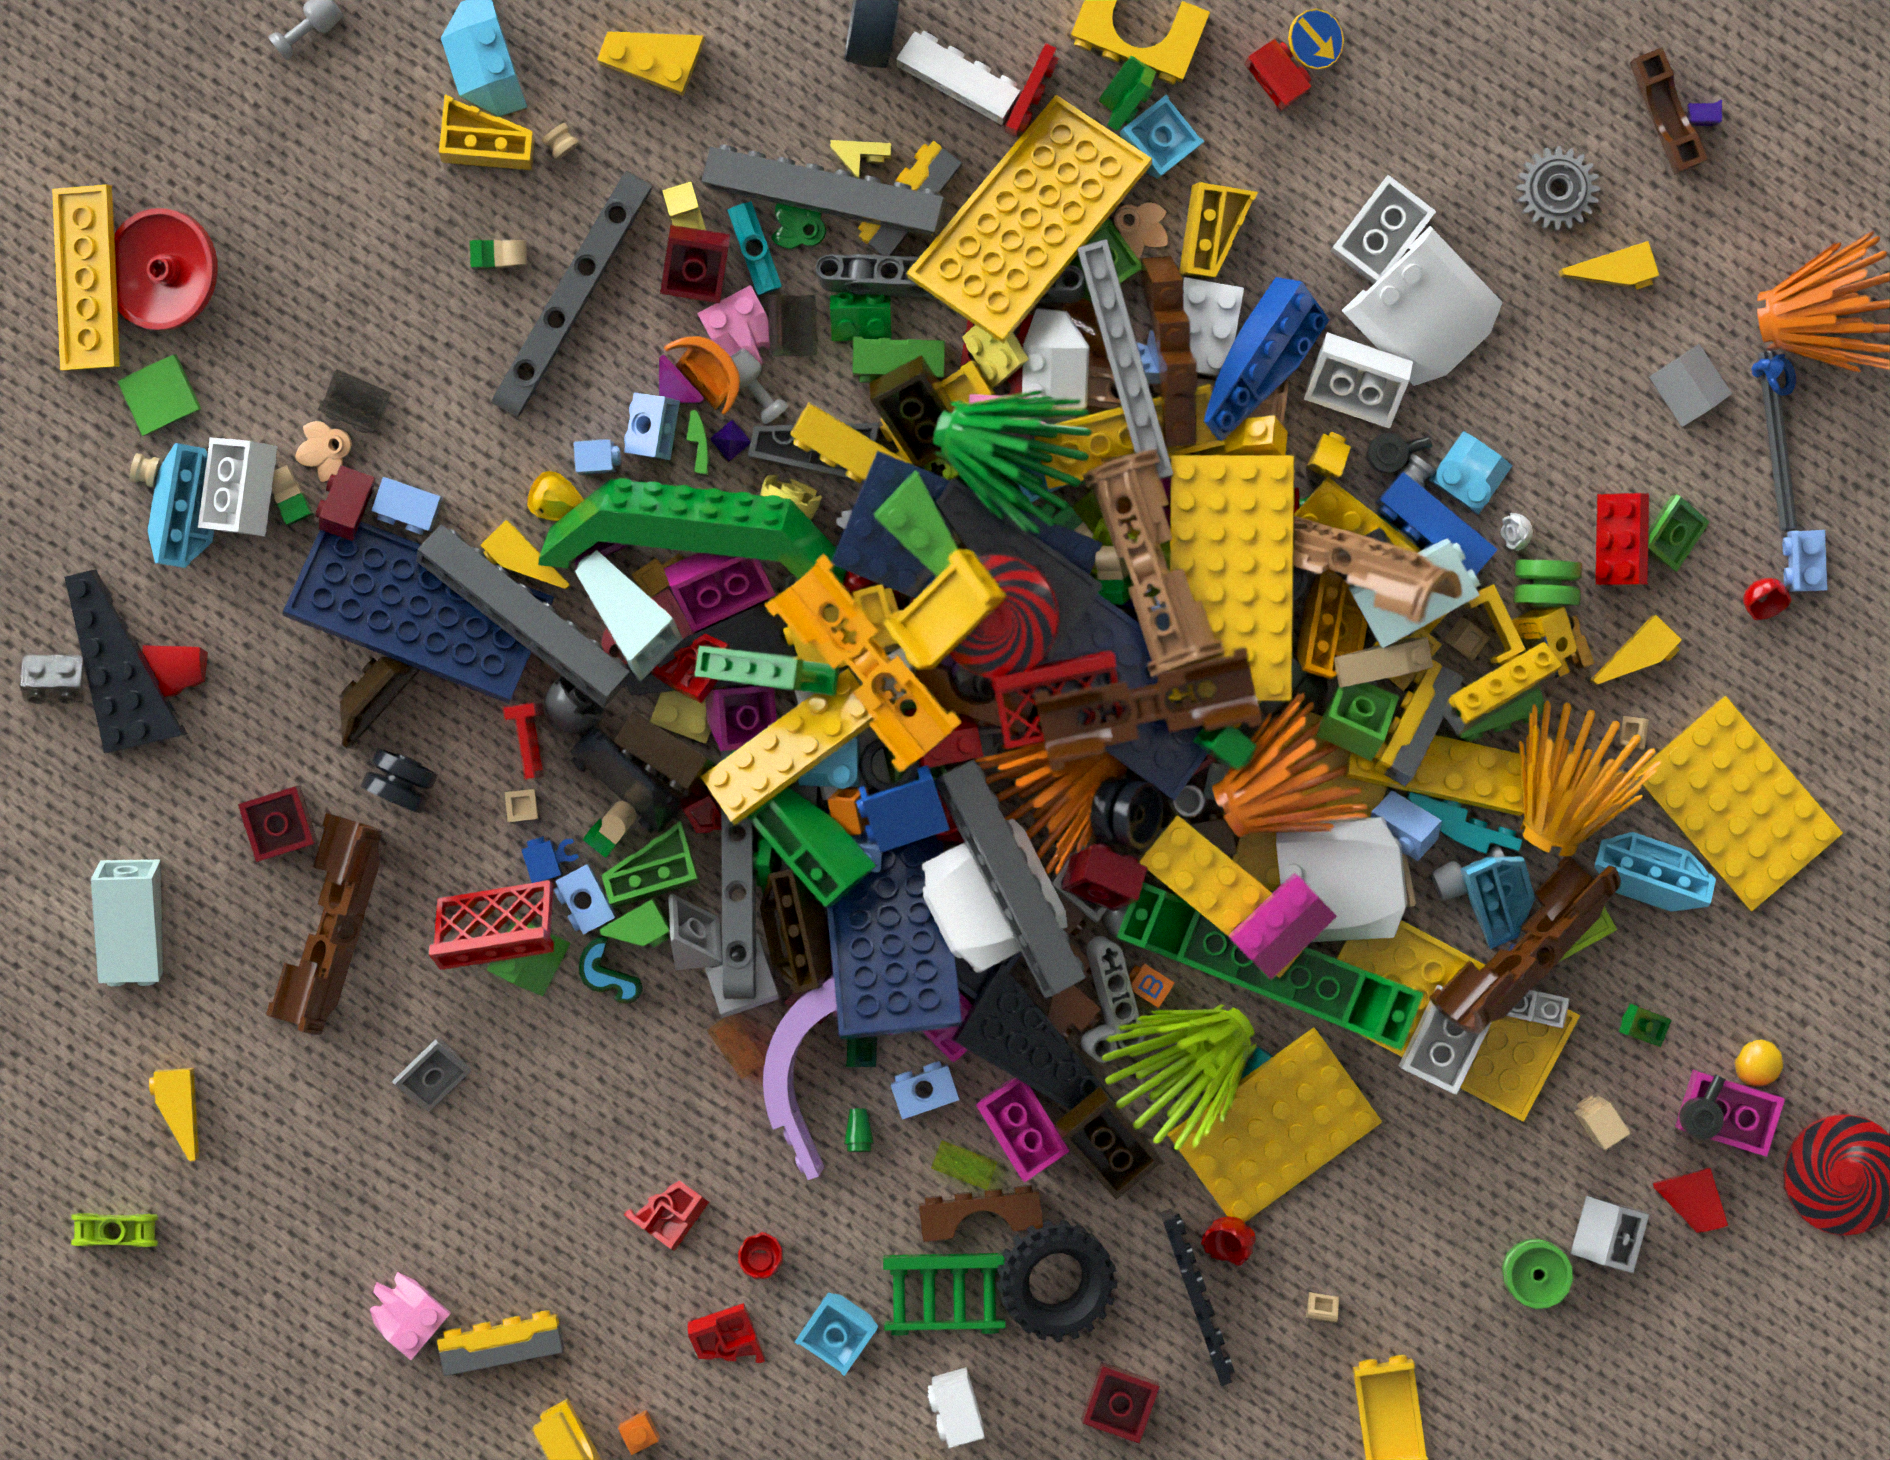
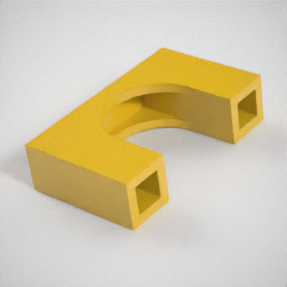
M1084 0L1070 39L1075 40L1074 45L1086 51H1091L1093 47L1103 51L1102 57L1117 63L1120 58L1127 61L1130 56H1134L1159 74V80L1175 85L1176 81L1182 83L1210 14L1209 11L1182 1L1171 30L1165 39L1152 47L1138 48L1124 42L1115 31L1112 16L1117 0Z
M568 1398L540 1414L542 1421L534 1425L532 1430L549 1460H602Z

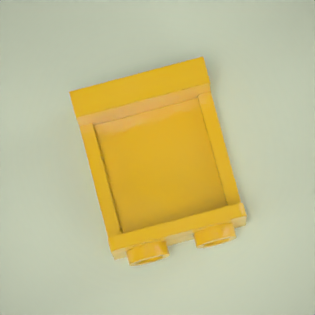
M1491 584L1477 590L1479 596L1463 605L1465 609H1470L1483 603L1504 646L1503 652L1489 659L1492 664L1500 663L1503 666L1520 656L1519 653L1526 649L1495 585Z

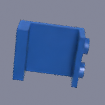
M928 765L917 768L920 780L869 797L865 787H859L862 799L856 801L862 818L868 816L870 825L865 826L870 844L876 842L880 853L950 830Z

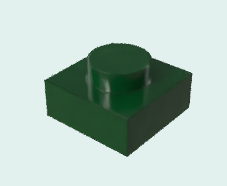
M876 1036L847 1039L846 1067H876Z

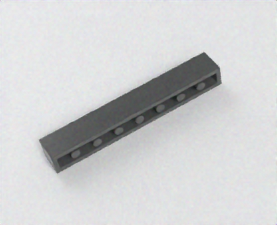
M720 145L719 148L710 147L701 181L709 189L931 237H937L940 234L947 202L944 197L940 196L941 192L928 188H924L923 192L911 190L912 186L901 182H894L893 186L882 184V179L873 176H865L864 180L854 178L853 173L837 169L835 173L826 172L824 167L812 163H807L806 167L795 165L794 160L784 157H778L777 161L766 159L767 155L756 151H749L748 155L737 152V148L728 145Z
M441 524L418 548L416 562L601 707L605 708L627 683L630 671L627 670L624 662L616 657L612 658L605 653L603 647L596 640H589L582 635L579 628L573 622L565 621L559 617L550 604L542 603L536 599L527 586L513 581L504 568L490 563L481 550L467 545L455 530H448Z
M972 760L935 779L934 783L1044 997L1047 998L1085 979L1084 967L1081 960L1074 956L1069 946L1070 940L1067 933L1060 928L1055 919L1054 907L1050 902L1046 901L1041 891L1042 885L1035 874H1032L1027 864L1028 858L1025 851L1017 845L1013 837V828L1004 819L999 809L1000 803L994 793L990 792L985 782L986 776L984 771Z

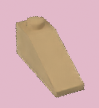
M1427 637L1405 638L1397 640L1385 648L1378 645L1334 657L1339 687L1395 677L1433 667Z

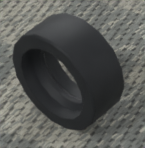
M881 738L875 739L866 746L861 754L859 764L863 780L870 788L879 793L914 782L918 776L917 768L920 766L918 759L906 769L904 776L897 782L887 783L878 779L873 773L872 760L877 751L887 747Z

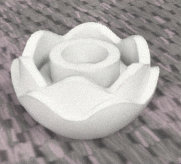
M1510 513V516L1502 520L1501 536L1506 540L1508 548L1519 551L1524 549L1531 541L1533 529L1526 517L1521 514Z

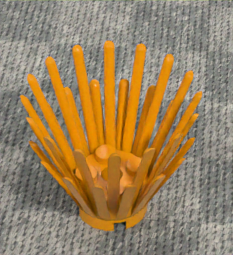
M1547 700L1544 703L1540 744L1539 728L1537 726V706L1533 704L1532 714L1529 712V734L1526 737V767L1524 744L1522 741H1519L1524 820L1520 830L1525 829L1522 834L1523 837L1541 850L1550 853L1552 846L1561 847L1559 856H1572L1576 853L1580 843L1642 798L1641 795L1636 796L1623 805L1641 789V785L1658 771L1655 769L1661 764V761L1654 762L1642 774H1638L1628 783L1654 755L1655 749H1649L1627 773L1618 772L1616 774L1640 742L1641 736L1636 734L1615 761L1614 759H1608L1601 768L1599 763L1620 727L1618 721H1613L1588 767L1586 768L1592 755L1591 749L1585 750L1577 766L1595 718V711L1592 709L1587 711L1573 751L1567 754L1570 742L1565 738L1571 705L1568 702L1563 705L1554 744L1551 739H1548L1551 704Z

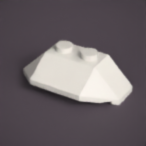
M1037 308L1024 342L1023 350L1029 360L1023 365L1022 393L1044 390L1040 395L1029 398L1052 396L1053 399L1070 397L1069 399L1082 400L1079 404L1055 406L1052 410L1085 409L1088 399L1089 345L1078 328L1070 320L1071 317L1067 311ZM1046 417L1032 419H1038L1042 422H1046V424H1055L1074 419L1075 417Z

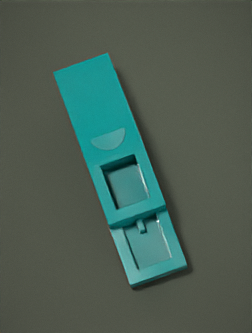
M1412 792L1407 793L1406 798L1442 820L1440 832L1452 840L1485 854L1490 843L1519 851L1522 839L1515 837L1516 831L1499 826L1498 832L1486 828L1487 822L1475 818H1470L1469 823L1465 822L1468 810L1461 808L1462 803L1446 799L1444 802L1432 799V796Z

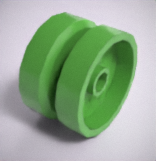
M1515 560V576L1519 579L1533 580V584H1520L1514 587L1513 603L1533 604V607L1580 605L1581 590L1574 586H1562V581H1577L1581 579L1582 563L1552 560Z
M1540 1238L1525 1239L1515 1244L1506 1254L1502 1265V1277L1508 1291L1523 1305L1535 1309L1549 1308L1561 1302L1569 1293L1573 1281L1572 1266L1567 1256L1553 1243ZM1540 1269L1543 1272L1541 1278L1538 1276L1533 1277L1535 1270Z

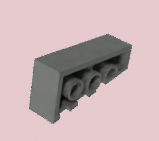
M879 422L845 423L876 442ZM794 425L754 426L748 452L749 459L856 482L845 475L847 472L846 468L839 464L833 468L819 459L821 453L812 448L809 452H806L793 444L795 438L790 433Z

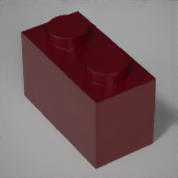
M340 465L337 475L331 474L328 480L326 491L329 494L326 501L321 499L316 510L315 517L319 518V529L353 541L373 493L375 477Z

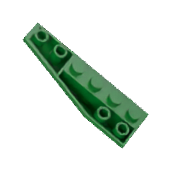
M786 787L747 816L825 907H833L877 866L836 819L789 787Z

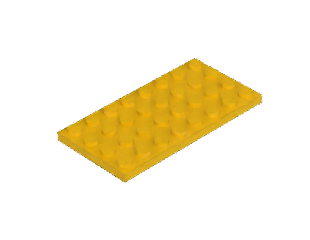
M1055 95L909 269L907 277L1004 344L1079 253L1077 248L1086 245L1152 165V158L1058 95Z
M1171 456V467L1174 475L1171 476L1170 532L1173 539L1170 540V572L1183 568L1194 602L1202 600L1214 639H1221L1225 652L1186 663L1169 671L1191 667L1192 664L1233 656L1232 649L1246 646L1257 701H1292L1294 456ZM1169 616V628H1170V627H1171V624H1172V620H1171V617ZM1204 681L1198 687V693L1205 698L1211 697L1216 691V686L1211 681ZM1193 684L1187 685L1189 692L1180 693L1178 688L1173 689V694L1168 696V699L1181 701V697L1190 695L1191 701L1197 700L1193 693Z
M1402 920L1394 938L1346 940L1336 957L1340 961L1424 993L1402 1051L1361 1035L1403 1057L1430 1001L1429 997L1434 993L1437 985L1444 987L1468 961H1472L1479 971L1485 966V964ZM1568 1009L1564 1028L1505 1016L1500 1020L1492 1022L1460 1088L1524 1122L1580 1015Z

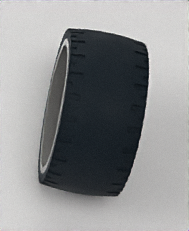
M853 0L844 61L867 67L887 68L898 24L899 0Z

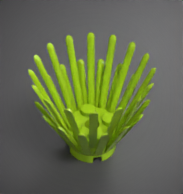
M1220 1004L1213 1009L1154 1010L1151 1012L1156 1015L1138 1017L1137 1020L1141 1023L1118 1027L1120 1030H1134L1112 1035L1106 1039L1108 1042H1116L1155 1033L1173 1032L1106 1053L1102 1056L1103 1061H1110L1126 1055L1136 1057L1177 1043L1105 1079L1108 1085L1135 1073L1137 1079H1143L1173 1063L1116 1102L1118 1108H1124L1167 1079L1149 1094V1099L1152 1101L1157 1100L1160 1096L1162 1097L1133 1123L1135 1129H1140L1193 1081L1167 1111V1116L1170 1118L1154 1137V1143L1162 1142L1205 1088V1094L1189 1117L1187 1126L1176 1141L1174 1149L1179 1150L1183 1146L1218 1089L1219 1091L1193 1140V1148L1199 1144L1204 1132L1207 1137L1229 1090L1220 1115L1221 1123L1224 1121L1229 1107L1231 1109L1246 1060L1256 1049V1043L1251 1046L1250 1037L1255 1034L1254 1028L1248 1018L1238 1009L1233 1007L1226 1011L1222 1009L1225 1005Z

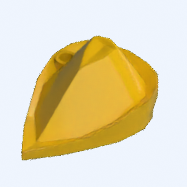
M547 471L542 472L531 485L527 497V506L530 512L539 518L558 521L584 499L573 484L561 474Z

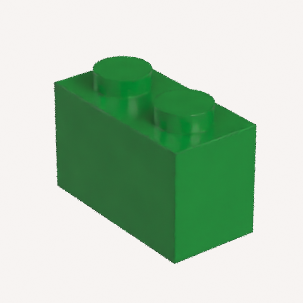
M1232 725L1207 731L1204 726L1193 740L1219 763L1239 770L1240 767H1245L1251 761L1254 755L1253 750L1256 748L1253 742Z

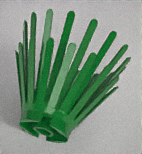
M1037 390L972 403L960 400L953 401L950 405L957 408L953 413L944 411L936 426L934 444L942 447V452H935L936 456L949 461L987 508L1003 520L1002 512L988 496L1026 532L1028 531L1027 525L1033 532L1040 534L1039 528L1004 496L1014 503L1018 502L1047 525L1053 526L1054 521L1052 518L1030 503L1026 495L988 467L1057 507L1066 510L1069 507L1066 501L1040 487L1043 483L1040 477L1007 460L1071 486L1078 487L1081 483L1078 478L1024 456L1050 463L1052 456L1048 453L1081 461H1087L1089 455L1086 452L1008 433L1051 439L1056 438L1058 433L1089 436L1092 434V431L1088 428L1042 424L1038 419H1024L1084 417L1089 414L1088 410H1052L1055 406L1076 405L1082 400L1069 399L1070 397L1053 399L1052 396L1027 398L1040 395L1044 391Z

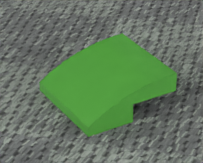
M177 354L164 358L117 381L142 436L151 434L172 422H177L201 410Z
M691 410L687 441L690 444L698 445L694 472L697 475L709 477L710 450L707 432L700 414L697 411Z

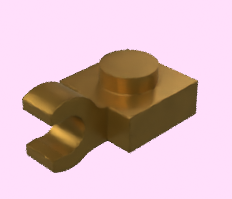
M680 553L664 564H661L659 559L655 558L631 575L641 590L652 598L670 586L664 568L684 558Z
M1576 616L1569 617L1577 647L1575 653L1567 656L1569 662L1572 665L1575 664L1577 669L1594 664L1595 662L1585 635L1581 634L1579 619Z

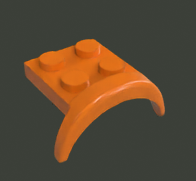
M699 336L685 337L667 344L664 347L665 351L676 348H688L675 366L715 410L726 401L725 407L721 412L725 415L735 402L740 387L738 369L728 353L712 340Z

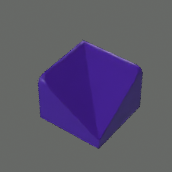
M1722 100L1715 103H1688L1687 119L1691 126H1717L1722 122Z

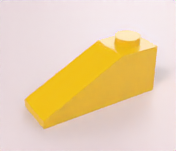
M1649 241L1563 268L1559 270V275L1564 278L1623 287L1635 285L1636 290L1653 285L1652 279L1658 277L1659 272Z
M1275 416L1246 418L1224 439V445L1200 450L1199 456H1285L1288 431Z
M1330 432L1329 436L1322 434L1306 468L1332 480L1340 477L1351 446L1345 444L1347 439L1334 432Z
M505 520L481 544L485 549L483 553L486 559L494 566L499 564L501 567L564 589L572 586L554 567L538 565L539 551L508 520Z
M1652 615L1589 681L1597 685L1659 663L1663 659L1668 662L1680 650L1677 645L1682 639L1657 615Z
M194 1068L157 1070L154 1072V1077L149 1079L150 1095H155L156 1105L188 1160L196 1161L199 1159Z

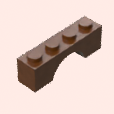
M1663 47L1634 58L1630 62V66L1674 175L1707 161L1708 158L1698 133L1688 121L1679 101L1674 83V74Z
M939 663L934 669L916 668L914 676L925 686L947 714L953 711L957 717H961V714L973 717L972 722L989 727L990 723L1001 726L996 698L978 701L964 695L954 682L952 667ZM1015 691L1002 694L1004 706L1012 712H1015L1024 698ZM1028 700L1018 716L1030 723L1035 704ZM1006 712L1007 722L1012 716L1008 712ZM1016 718L1009 728L1010 735L1018 736L1019 732L1024 734L1029 727Z
M1022 1185L1014 1187L1015 1192L1003 1193L1002 1188L985 1190V1196L973 1197L972 1192L954 1194L955 1199L943 1200L941 1195L925 1197V1203H919L923 1242L953 1239L959 1223L966 1216L978 1211H990L1000 1215L1009 1223L1013 1232L1027 1230V1227L1031 1225L1035 1229L1043 1228L1039 1189L1033 1190L1032 1185Z

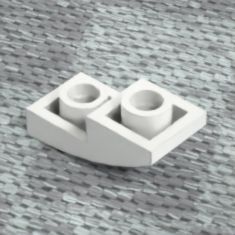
M1530 990L1506 1016L1564 1028L1570 999Z

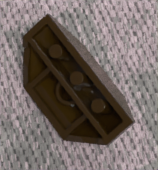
M380 657L378 660L372 658L364 666L362 672L365 675L357 683L352 680L341 693L345 696L340 701L342 745L346 749H350L418 674L420 669L390 657Z
M792 869L771 873L768 875V883L759 908L772 967L791 986L794 993L821 988L832 960L830 934L823 904Z

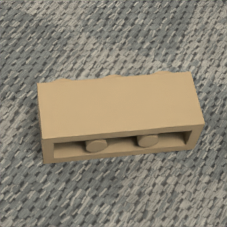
M1590 1095L1577 1104L1579 1109L1573 1112L1593 1143L1604 1150L1631 1134L1612 1104L1600 1096L1593 1098Z

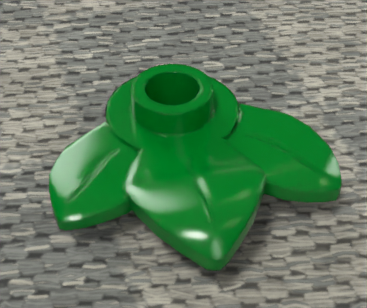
M776 204L775 215L781 227L771 236L774 243L786 249H794L801 244L816 246L823 241L826 235V227L821 220L822 213ZM809 226H814V233L806 235V229Z

